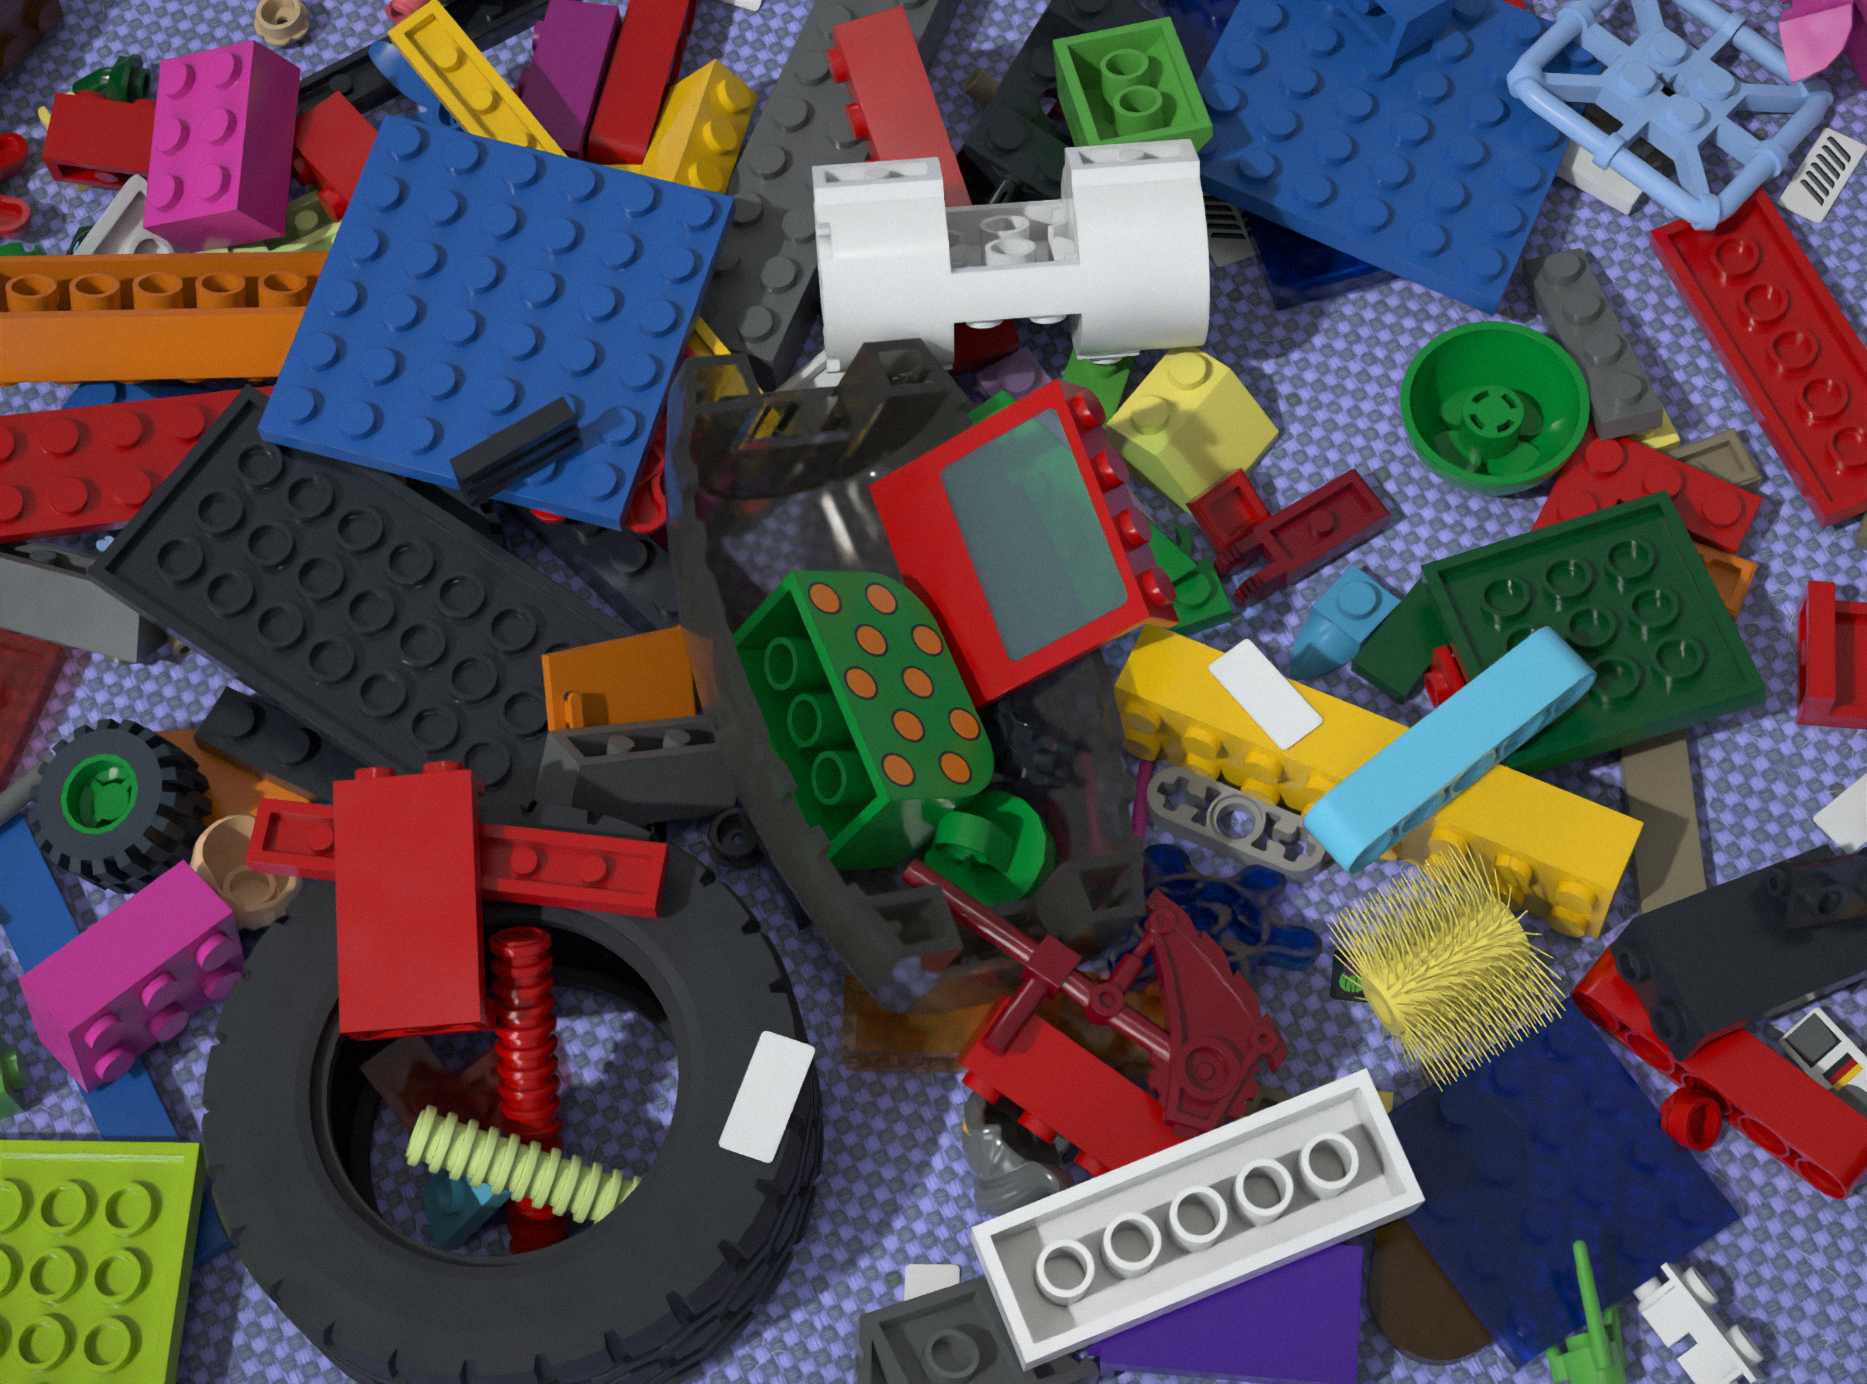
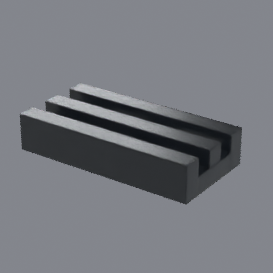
M563 396L449 460L459 489L472 508L584 445L579 435L580 429L576 424V415Z

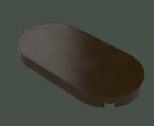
M1442 1093L1429 1096L1412 1105L1403 1113L1394 1126V1131L1425 1201L1413 1213L1375 1228L1367 1284L1369 1313L1376 1327L1378 1326L1381 1333L1389 1340L1388 1343L1404 1357L1418 1363L1433 1366L1455 1365L1471 1358L1473 1354L1480 1352L1494 1339L1504 1322L1509 1304L1525 1173V1152L1521 1138L1515 1126L1502 1111L1491 1103L1473 1095Z

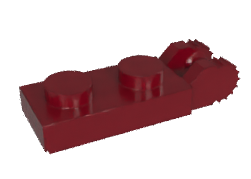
M1351 469L1251 528V534L1222 551L1213 561V566L1220 578H1230V576L1251 566L1261 554L1263 555L1269 566L1244 580L1239 585V588L1235 590L1236 593L1234 594L1242 607H1252L1254 604H1258L1259 601L1273 595L1283 583L1288 586L1390 525L1391 514L1356 469Z

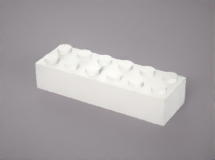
M1365 1068L971 1227L970 1239L1022 1369L1025 1372L1411 1214L1425 1201V1198L1369 1072Z

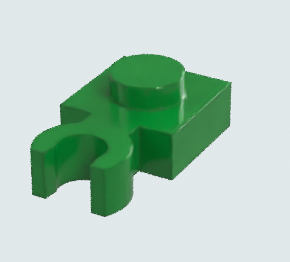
M1183 524L1176 526L1175 538L1177 545L1192 557L1193 539L1190 531ZM1210 557L1197 561L1199 563L1197 567L1172 583L1176 593V599L1172 604L1180 623L1168 630L1186 637L1232 621L1233 609Z

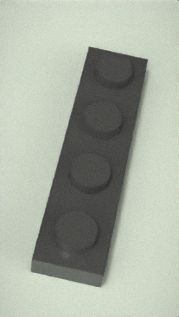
M1582 248L1523 260L1522 279L1551 339L1558 343L1573 358L1584 376L1590 400L1589 417L1600 440L1603 441L1662 427L1663 408Z

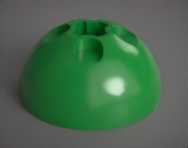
M1483 321L1450 329L1431 340L1418 352L1409 365L1403 379L1400 407L1404 431L1412 449L1420 461L1435 476L1449 485L1469 493L1499 496L1531 489L1556 474L1568 462L1581 443L1589 419L1590 400L1587 384L1580 368L1573 358L1554 340L1522 325L1509 322Z

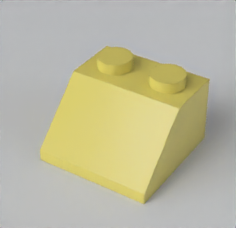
M1195 346L1170 348L1106 424V436L1110 446L1124 460L1129 475L1189 514L1191 512L1185 503L1233 469L1242 468L1247 476L1279 437L1278 429L1231 368Z

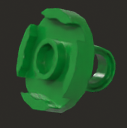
M1002 791L979 793L960 812L951 811L940 820L935 836L925 845L924 863L1008 921L1013 919L1009 913L1020 909L1028 899L1035 903L1043 895L1054 872L1056 845L1053 836L1046 829L1044 820L1022 798Z

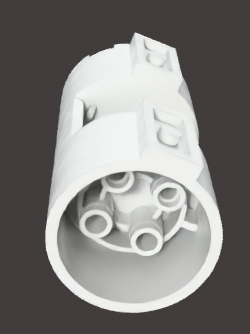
M1191 139L1065 148L1061 199L946 208L943 177L938 157L812 166L817 260L827 374L890 369V374L902 373L911 378H925L936 374L938 370L953 369L954 323L965 322L966 325L973 328H992L1000 325L1003 319L1029 318V320L1035 323L1050 324L1060 322L1068 315L1071 338L1077 360L1088 359L1090 362L1097 364H1111L1122 360L1124 356L1140 355L1139 350L1203 346L1206 342L1210 310L1208 236L1200 182V160Z

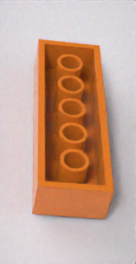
M329 251L0 256V387H9L20 382H54L59 385H75L83 381L116 380L124 384H136L153 379H179L184 382L196 383L205 381L208 378H242L248 381H262L270 377H278Z

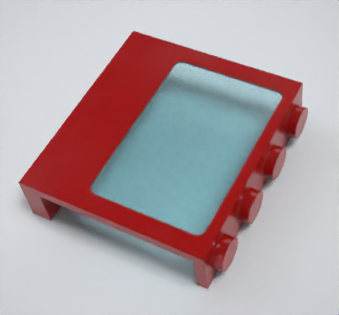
M1058 378L869 485L905 587L912 591L926 605L935 618L980 719L982 715L988 712L987 706L1143 624L1169 629L1180 623L1172 604L1176 599L1174 586L1167 573L1157 566L1149 542L1152 541L1150 525L1144 514L1134 506L1125 483L1129 481L1128 469L1120 454L1110 446L1102 426L1106 422L1104 408L1098 397L1090 389Z

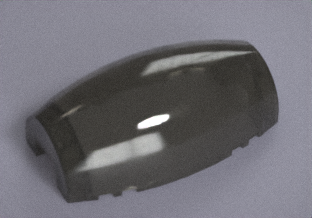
M921 338L863 343L837 386L760 393L746 353L685 358L670 388L667 405L664 488L668 557L681 634L702 709L739 801L775 868L823 939L882 1008L893 1013L905 1015L936 1014L996 1001L1000 993L1009 996L1014 995L1024 981L1019 977L1025 966L951 915L941 884L912 889L900 880L914 858L924 862L925 845L907 862L895 867L836 870L826 854L832 846L831 842L820 825L810 829L792 797L798 786L785 761L777 757L769 746L768 736L770 732L756 697L748 686L747 675L732 636L792 570L874 572L892 578L905 586L869 485L974 426L964 410L970 399L950 374L944 370L941 363ZM996 440L948 467L943 477L1007 649L1012 646L1017 647L1022 658L1091 621L1056 540L1024 483L1014 486L997 458L1002 453L1003 448ZM1100 648L1012 693L1013 706L1022 708L1023 718L1027 719L1034 728L1050 733L1052 737L1067 739L1076 746L1075 755L1059 753L1054 761L1056 776L1067 781L1065 788L1057 790L1037 786L1030 779L1027 780L1018 776L1015 787L989 783L980 792L1002 791L1022 798L1044 820L1046 829L1053 836L1056 845L1054 872L1031 898L987 907L1039 943L1044 940L1047 934H1050L1081 956L1077 967L1116 943L1145 914L1144 880L1142 876V836L1133 835L1129 805L1136 798L1133 776H1124L1119 746L1125 740V735L1112 682ZM1008 767L1005 768V773L1016 775Z

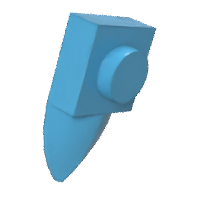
M1351 564L1311 606L1310 617L1301 628L1293 646L1291 678L1295 681L1312 679L1326 675L1346 665L1354 659L1401 601Z

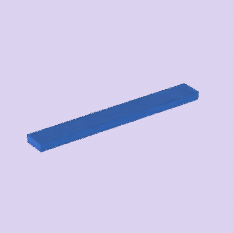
M19 812L0 827V922L26 974L80 935L82 931L43 851L34 839L35 834L28 820L22 812ZM141 1054L135 1058L133 1065L124 1075L115 1081L103 1082L90 1093H87L76 1081L103 1141L184 1143ZM205 1186L203 1189L192 1270L234 1247Z

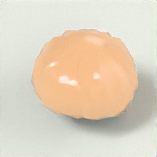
M251 814L229 815L210 825L196 841L190 862V867L234 911L238 931L244 928L255 931L263 926H271L276 919L284 917L286 915V907L300 894L304 883L302 877L258 873L250 870L245 859L256 819Z

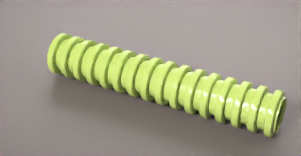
M428 1105L425 1110H421L405 1154L408 1157L407 1164L416 1167L419 1161L429 1164L428 1172L437 1174L441 1168L450 1171L449 1179L458 1181L461 1175L470 1178V1186L479 1188L482 1183L491 1185L490 1192L496 1195H500L503 1190L512 1192L511 1200L521 1202L524 1197L532 1199V1207L542 1209L544 1204L553 1206L552 1213L558 1216H563L565 1211L573 1213V1221L583 1223L586 1218L594 1220V1224L603 1219L620 1205L643 1179L639 1176H634L631 1181L623 1179V1171L619 1169H613L610 1174L603 1172V1164L593 1162L590 1167L582 1165V1157L578 1155H572L570 1160L562 1158V1150L555 1147L547 1153L541 1150V1143L534 1140L528 1146L521 1144L520 1135L514 1133L510 1134L508 1139L499 1136L500 1129L493 1126L489 1127L487 1132L478 1129L479 1122L470 1119L467 1124L457 1122L458 1114L449 1112L446 1118L437 1115V1107Z

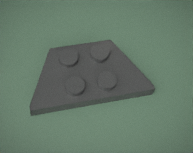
M984 1276L860 1315L855 1328L853 1384H1096L1101 1373L1097 1364L1087 1356L1079 1363L1069 1354L1024 1372L987 1279Z

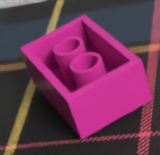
M255 40L161 60L143 219L144 229L190 253L285 236L301 71L299 67Z
M183 859L18 980L40 1042L87 1093H90L103 1082H112L124 1075L133 1065L135 1058L156 1042H164L176 1036L185 1027L189 1018L211 1001L218 1002L228 997L235 980L241 981L246 974L243 971L245 960L234 911Z

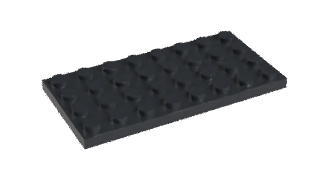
M247 383L86 573L91 582L367 767L394 768L397 770V776L423 774V765L431 762H462L465 764V770L471 769L485 781V796L478 797V807L494 804H522L527 812H533L538 804L534 800V794L548 735L542 655L637 634L386 472L262 440L257 428L269 397ZM568 692L564 695L565 700H567Z

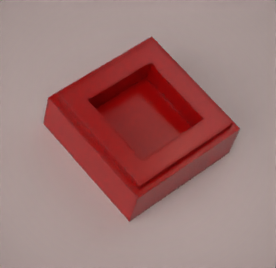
M1242 468L1233 469L1185 503L1218 555L1226 550L1227 547L1233 546L1234 543L1251 534V528L1272 516Z

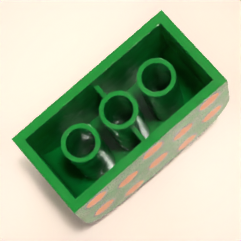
M792 570L724 644L730 663L816 872L895 867L907 862L935 836L941 819L951 811L960 812L989 784L994 770L992 747L940 628L926 605L912 591L894 579L879 573L866 571Z

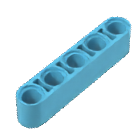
M1550 626L1540 628L1327 792L1305 815L1302 822L1303 826L1348 875L1360 872L1573 706L1593 685L1597 673Z

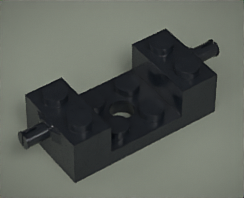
M1050 0L955 156L965 185L988 198L983 205L1061 199L1065 148L1075 147L1066 119L1062 121L1050 119L1044 114L1040 106V99L1050 97L1059 101L1053 40L1159 19L1158 16L1142 7L1137 0Z

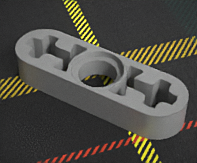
M1169 767L1161 770L1151 779L1148 785V815L1158 828L1287 883L1299 884L1313 879L1323 867L1326 850L1306 830L1302 824L1304 818L1278 806L1275 807L1243 794L1235 788L1218 781L1214 782L1181 767ZM1177 789L1186 791L1187 803L1189 805L1179 804L1175 811L1165 808L1166 797L1163 795L1173 796ZM1209 799L1213 802L1207 812L1206 825L1202 826L1198 824L1199 810H1205V801ZM1240 811L1247 814L1253 820L1255 827L1245 838L1230 839L1219 831L1217 821L1227 812ZM1269 824L1273 826L1272 840L1267 839L1266 850L1262 851L1258 848L1264 838L1265 825ZM1296 839L1307 842L1306 853L1308 855L1300 854L1295 862L1285 859V847L1283 845L1292 846Z

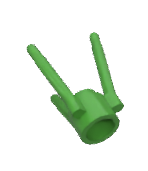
M1601 1229L1597 1236L1604 1324L1587 1245L1583 1240H1577L1573 1244L1576 1271L1589 1332L1566 1338L1567 1353H1561L1522 1284L1516 1281L1511 1283L1510 1292L1548 1359L1554 1384L1569 1381L1570 1384H1629L1625 1371L1629 1366L1622 1344L1612 1236L1607 1229Z

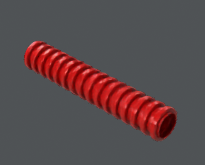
M511 927L497 932L488 941L489 950L495 954L490 960V970L497 976L491 982V990L495 995H498L494 999L495 1014L500 1016L496 1019V1030L494 1031L500 1036L495 1043V1050L502 1057L496 1064L498 1074L503 1077L498 1083V1092L504 1097L499 1104L500 1113L505 1117L501 1123V1132L507 1139L512 1133L520 1135V1143L527 1146L533 1140L540 1142L541 1150L547 1153L554 1147L563 1151L565 1146L562 1135L558 1134L562 1131L563 1119L557 1114L562 1108V1099L556 1094L561 1087V1081L558 1075L554 1074L558 1071L560 1065L559 1058L556 1054H553L558 1048V1039L555 1034H552L557 1027V1019L554 1014L550 1013L556 1006L555 997L549 993L554 987V977L551 973L547 972L553 966V957L550 953L546 952L552 945V937L548 932L537 927ZM510 1197L506 1203V1211L511 1217L507 1224L508 1232L512 1236L509 1242L511 1255L539 1250L569 1239L570 1237L566 1233L569 1228L567 1214L564 1213L563 1216L555 1215L552 1213L553 1206L544 1204L542 1209L532 1207V1199L524 1197L521 1202L513 1201Z

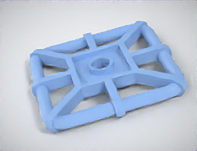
M1574 0L1568 2L1557 13V22L1521 55L1513 69L1507 74L1506 80L1510 94L1514 98L1520 99L1529 109L1594 155L1592 162L1599 168L1606 171L1610 167L1674 215L1691 223L1695 230H1714L1717 224L1731 217L1766 179L1777 177L1787 166L1789 161L1788 155L1818 125L1833 102L1834 98L1829 83L1819 79L1816 75L1804 81L1791 83L1784 51L1747 26L1748 18L1735 10L1730 14L1712 0H1670L1715 32L1699 50H1696L1677 34L1664 27L1657 0H1631L1640 37L1630 47L1595 22V17L1613 0ZM1571 40L1608 66L1601 75L1542 72V68ZM1732 44L1789 86L1742 83L1727 70L1714 63V61ZM1663 87L1668 88L1676 94L1668 97L1661 90ZM1562 101L1595 103L1624 125L1617 132H1613L1609 136ZM1737 110L1795 113L1771 140L1759 141L1729 119ZM1641 136L1671 158L1675 163L1681 188L1628 150V148ZM1708 140L1745 165L1718 196L1710 194L1698 151Z

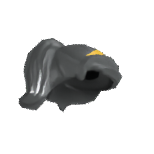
M972 1091L964 1104L961 1139L962 1149L968 1164L976 1174L973 1197L982 1211L999 1217L1071 1187L1072 1178L1070 1172L1059 1168L1063 1153L1069 1149V1141L1058 1134L1051 1145L1017 1122L1024 1110L1002 1095L994 1106Z

